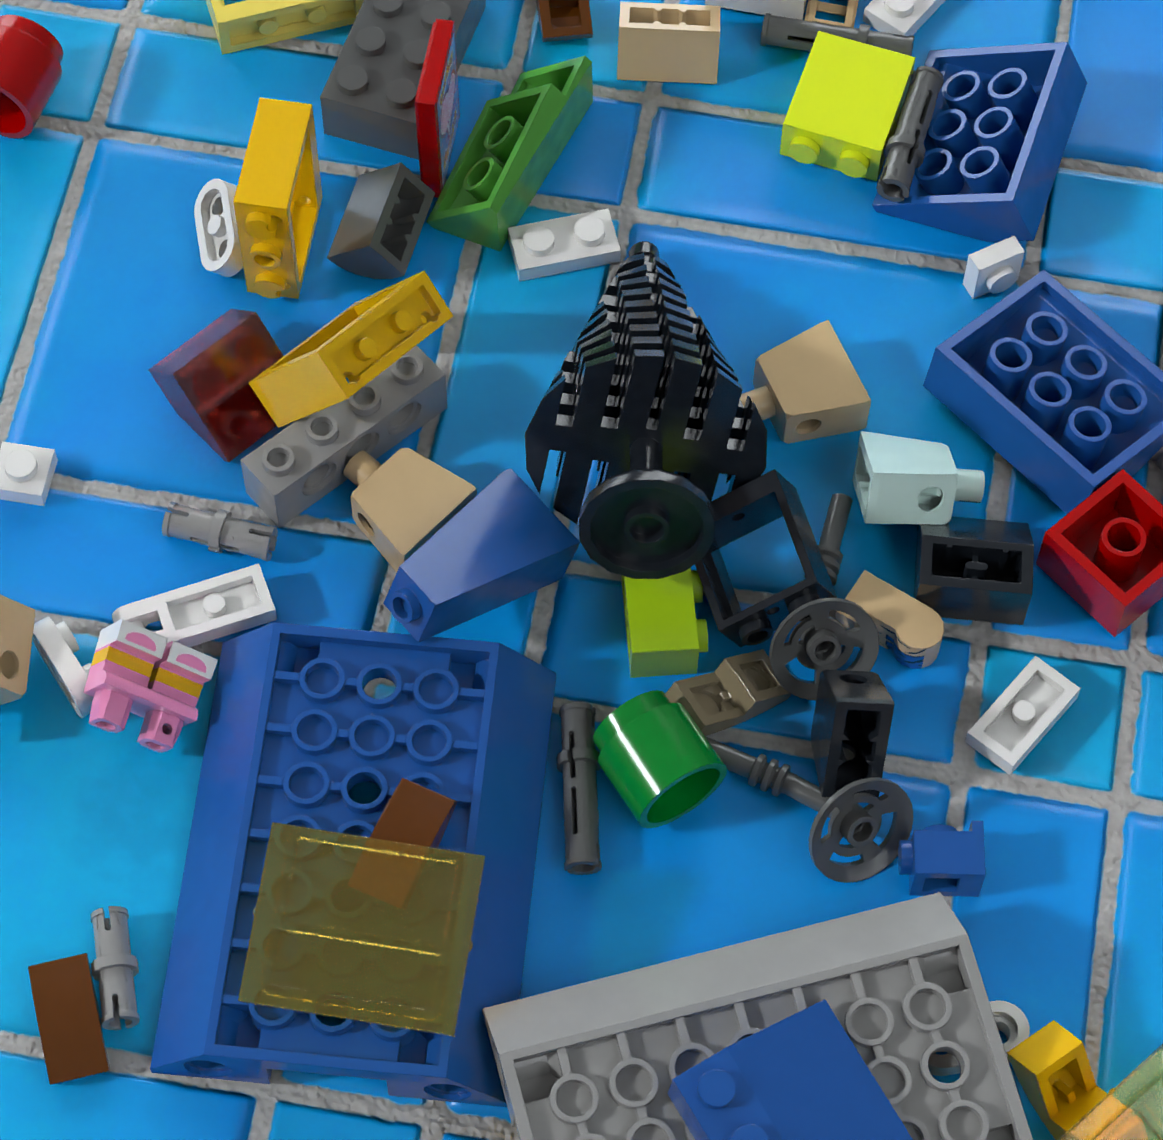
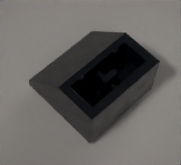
M952 516L951 521L945 525L917 524L913 598L932 608L941 618L1023 625L1033 588L1034 543L1028 523Z

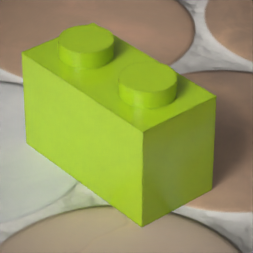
M690 567L684 572L662 579H632L621 575L630 678L696 674L699 653L708 652L706 619H696L695 603L703 602V586L697 570H691Z

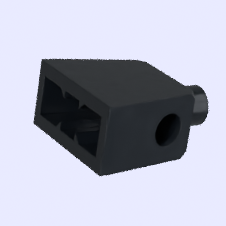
M828 669L820 673L811 729V745L822 797H831L844 786L860 779L882 778L895 704L877 673ZM842 747L852 751L855 757L846 761ZM864 790L857 793H870L878 798L880 791Z

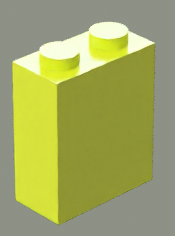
M818 31L783 122L780 155L791 157L800 163H812L841 171L850 177H862L877 182L885 160L884 148L886 141L895 133L910 85L916 57Z

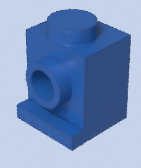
M972 820L969 831H957L956 828L949 825H931L923 830H914L911 840H900L898 847L899 875H909V895L926 896L941 892L943 896L979 897L986 876L983 821Z

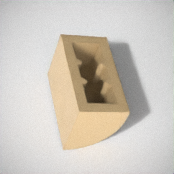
M620 1L617 80L717 84L721 6Z

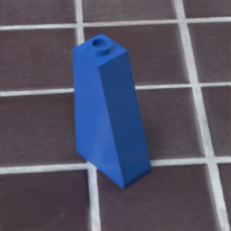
M509 468L500 473L400 565L383 604L419 643L431 636L561 580L580 541L524 481Z

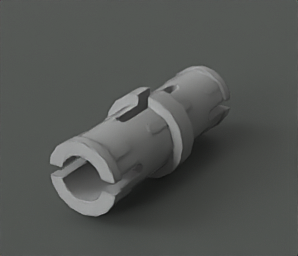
M170 502L168 511L171 512L166 511L162 524L163 536H171L209 546L208 550L221 554L223 550L269 561L272 557V552H269V550H275L278 536L277 527L231 517L232 513L229 511L218 509L216 513Z
M108 906L110 919L105 918L103 907L91 913L96 959L91 963L93 979L99 981L102 1011L101 1026L107 1030H121L120 1018L125 1019L127 1029L136 1026L140 1022L134 986V976L139 973L138 959L131 955L128 910L121 906Z

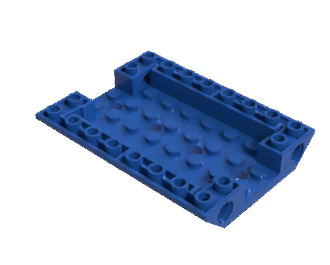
M278 622L270 623L223 642L150 1066L151 1073L270 1084L272 1069L387 1080L389 1096L507 1107L482 1009L518 1000L521 995L556 673L498 642L431 636L418 643L410 634ZM376 678L388 679L396 686L391 695L382 699L368 696L364 692V688L368 682ZM402 778L458 801L435 856L429 855L406 910L399 909L366 893H363L366 896L365 904L356 912L344 913L334 907L333 900L339 892L345 889H354L348 886V883L380 816ZM367 781L379 786L381 794L371 803L360 804L349 797L351 788L357 783ZM330 1000H340L350 1007L351 1012L347 1020L342 1024L328 1026L321 1023L316 1017L317 1011L322 1004Z

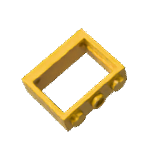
M259 98L233 201L247 292L257 293L266 298L288 297L299 299L323 198L312 104Z
M424 270L353 303L250 381L249 385L277 427L280 428L350 398L451 319L453 314Z

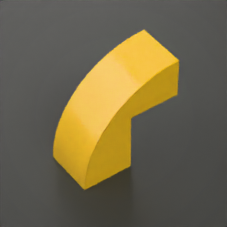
M1055 1020L1007 1052L1025 1094L1055 1140H1148L1142 1120L1096 1085L1084 1043Z

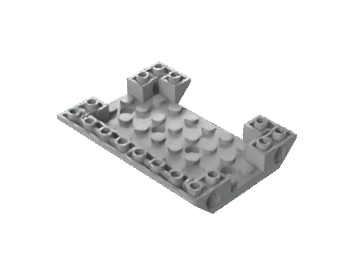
M941 892L482 1009L512 1127H516L519 1140H695L667 1094L672 1079L724 1048L824 999L829 1004L913 1140H1033L968 933ZM936 1052H947L953 1055L960 1064L961 1073L959 1079L952 1083L937 1081L929 1071V1057Z

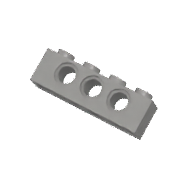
M416 345L350 398L296 420L242 458L240 461L246 493L278 528H281L348 480L343 472L349 460L356 453L364 450L374 459H377L447 409L445 373Z

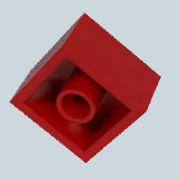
M1124 469L1119 471L1045 532L1036 561L1037 566L1113 637L1120 634L1163 597V505Z

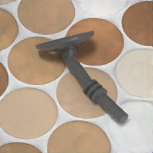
M842 493L832 495L818 545L833 586L836 585L837 575L839 574L840 564L843 559V554L839 550L853 502L851 497ZM822 598L808 602L791 612L774 633L769 652L772 672L780 685L789 693L802 699L816 700L820 673L826 669L837 670L843 666L850 658L854 647L860 648L859 653L846 670L871 671L879 652L878 630L870 615L861 606L852 601L841 598ZM830 610H837L850 615L857 621L859 627L845 630L840 622L828 617ZM809 615V617L805 618L795 627V629L790 635L789 642L784 643L788 633L793 628V626L801 619ZM794 658H797L803 666L815 670L814 681H807L794 676L785 665Z
M706 737L726 765L727 770L747 778L749 786L755 787L759 783L761 791L766 792L771 788L773 796L778 797L783 793L818 812L810 830L809 852L814 865L820 872L834 881L844 883L857 882L876 875L898 856L899 841L908 840L913 825L912 803L905 791L888 779L878 777L860 779L844 786L831 797H822L820 787L790 772V765L784 764L780 768L779 761L776 759H772L768 763L767 756L764 754H760L756 758ZM864 790H877L885 794L877 798L875 795L870 793L857 792ZM865 802L870 804L863 808L859 803ZM893 812L891 828L886 838L878 846L873 839L880 829L882 814ZM828 817L830 818L828 834L821 838L822 829ZM844 837L850 844L844 845L839 844V842ZM835 852L844 857L860 855L861 859L841 863L831 860L830 857Z

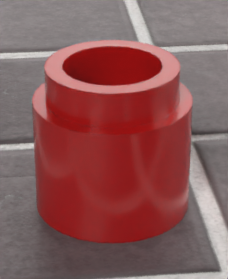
M18 15L0 16V135L8 138H23L32 132L62 77L60 63L63 59V49L58 40L40 24Z

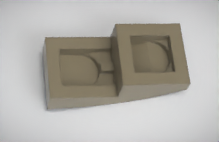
M764 649L725 658L714 672L675 681L665 693L671 703H681L686 708L705 736L749 720L784 702L792 695L777 681L771 669L769 656Z

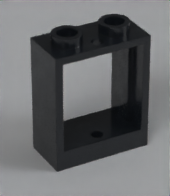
M774 469L710 502L715 514L714 541L705 557L698 561L695 566L719 632L739 647L757 645L768 640L781 622L798 607L817 599L837 598L797 490L779 472ZM783 516L807 579L741 611L719 548Z

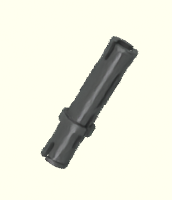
M766 13L760 44L762 46L770 45L810 52L818 31L912 56L914 36L870 30V25L860 24L859 28H852Z
M920 66L917 67L916 71L912 72L910 85L894 136L886 141L884 148L886 161L876 189L879 195L889 201L901 202L905 197L909 196L915 169L922 165L925 158L924 140L932 119L938 94L944 82L943 75L933 67Z
M584 702L568 703L560 707L562 751L556 757L557 769L563 774L564 870H568V873L575 875L597 873L602 868V862L600 861L597 771L601 769L598 763L600 752L596 750V744L593 741L596 709L591 704Z

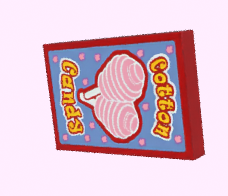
M436 18V22H433L416 93L415 114L421 181L435 192L434 197L437 198L445 184L460 118L455 23L452 20Z

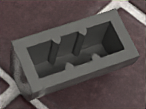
M402 163L359 175L327 259L337 266L363 277L394 279L404 276L435 192Z

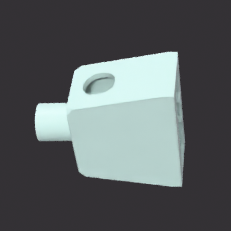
M860 431L852 481L865 523L945 525L951 521L954 501L981 503L985 487L984 471L956 468L949 446L938 442Z

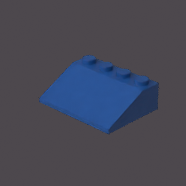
M1068 42L930 50L924 66L937 69L943 75L944 82L938 94L932 119L924 140V147L926 149L924 161L920 167L915 169L910 193L907 198L905 197L901 202H893L883 198L877 191L872 204L873 208L878 213L985 242H1000L1012 236H1015L1018 241H1034L1087 85V81Z
M1042 270L935 348L923 386L1066 514L1122 469L1133 477L1163 447V371L1045 270Z
M825 999L724 1048L672 1079L667 1093L695 1140H913Z

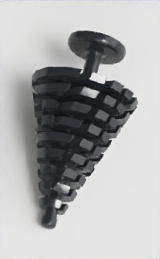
M648 241L638 242L630 248L629 257L622 262L605 294L602 295L588 323L575 342L573 350L569 351L563 361L561 370L557 372L525 432L526 470L539 494L549 450L559 451L556 470L558 479L554 492L553 509L575 524L578 523L579 518L580 542L590 559L611 573L632 579H662L684 572L703 559L714 541L715 514L710 502L712 501L719 473L727 474L726 483L730 481L727 491L729 493L760 477L766 468L767 429L755 403H752L751 398L747 395L745 406H743L740 400L742 387L738 383V377L734 373L733 368L717 348L700 315L697 318L693 308L687 307L686 295L681 285L675 280L668 264L659 258L658 248ZM592 460H597L596 471H599L596 485L589 492L582 506Z

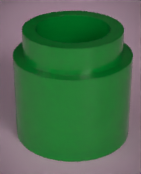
M659 690L640 694L620 705L600 723L593 735V741L600 750L598 757L600 767L643 828H656L687 814L706 800L719 787L727 773L726 765L686 708L681 703H671L665 693Z

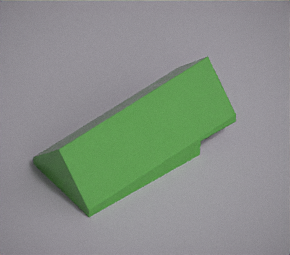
M581 56L523 72L520 74L511 94L487 100L426 222L434 229L500 252L508 240V228L518 224L593 103L592 61L586 56Z

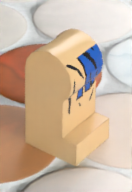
M864 570L845 599L858 604L870 615L878 630L879 645L892 650L895 659L899 663L912 669H922L931 665L938 656L944 634V622L940 615L929 606ZM836 611L835 620L840 622L845 630L859 627L857 621L850 615Z

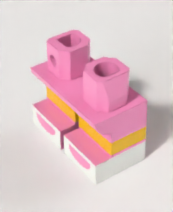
M124 619L107 626L100 632L83 692L93 697L89 724L107 732L118 733L125 729L129 713L131 712L144 718L137 740L141 746L158 753L172 749L181 733L182 727L197 721L198 709L195 708L204 683L212 679L218 659L176 641L167 643L168 638Z

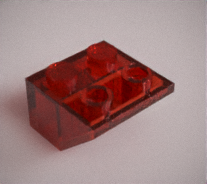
M237 309L228 310L149 369L175 412L226 462L233 460L277 426L249 385L250 381L283 357V354L256 312Z

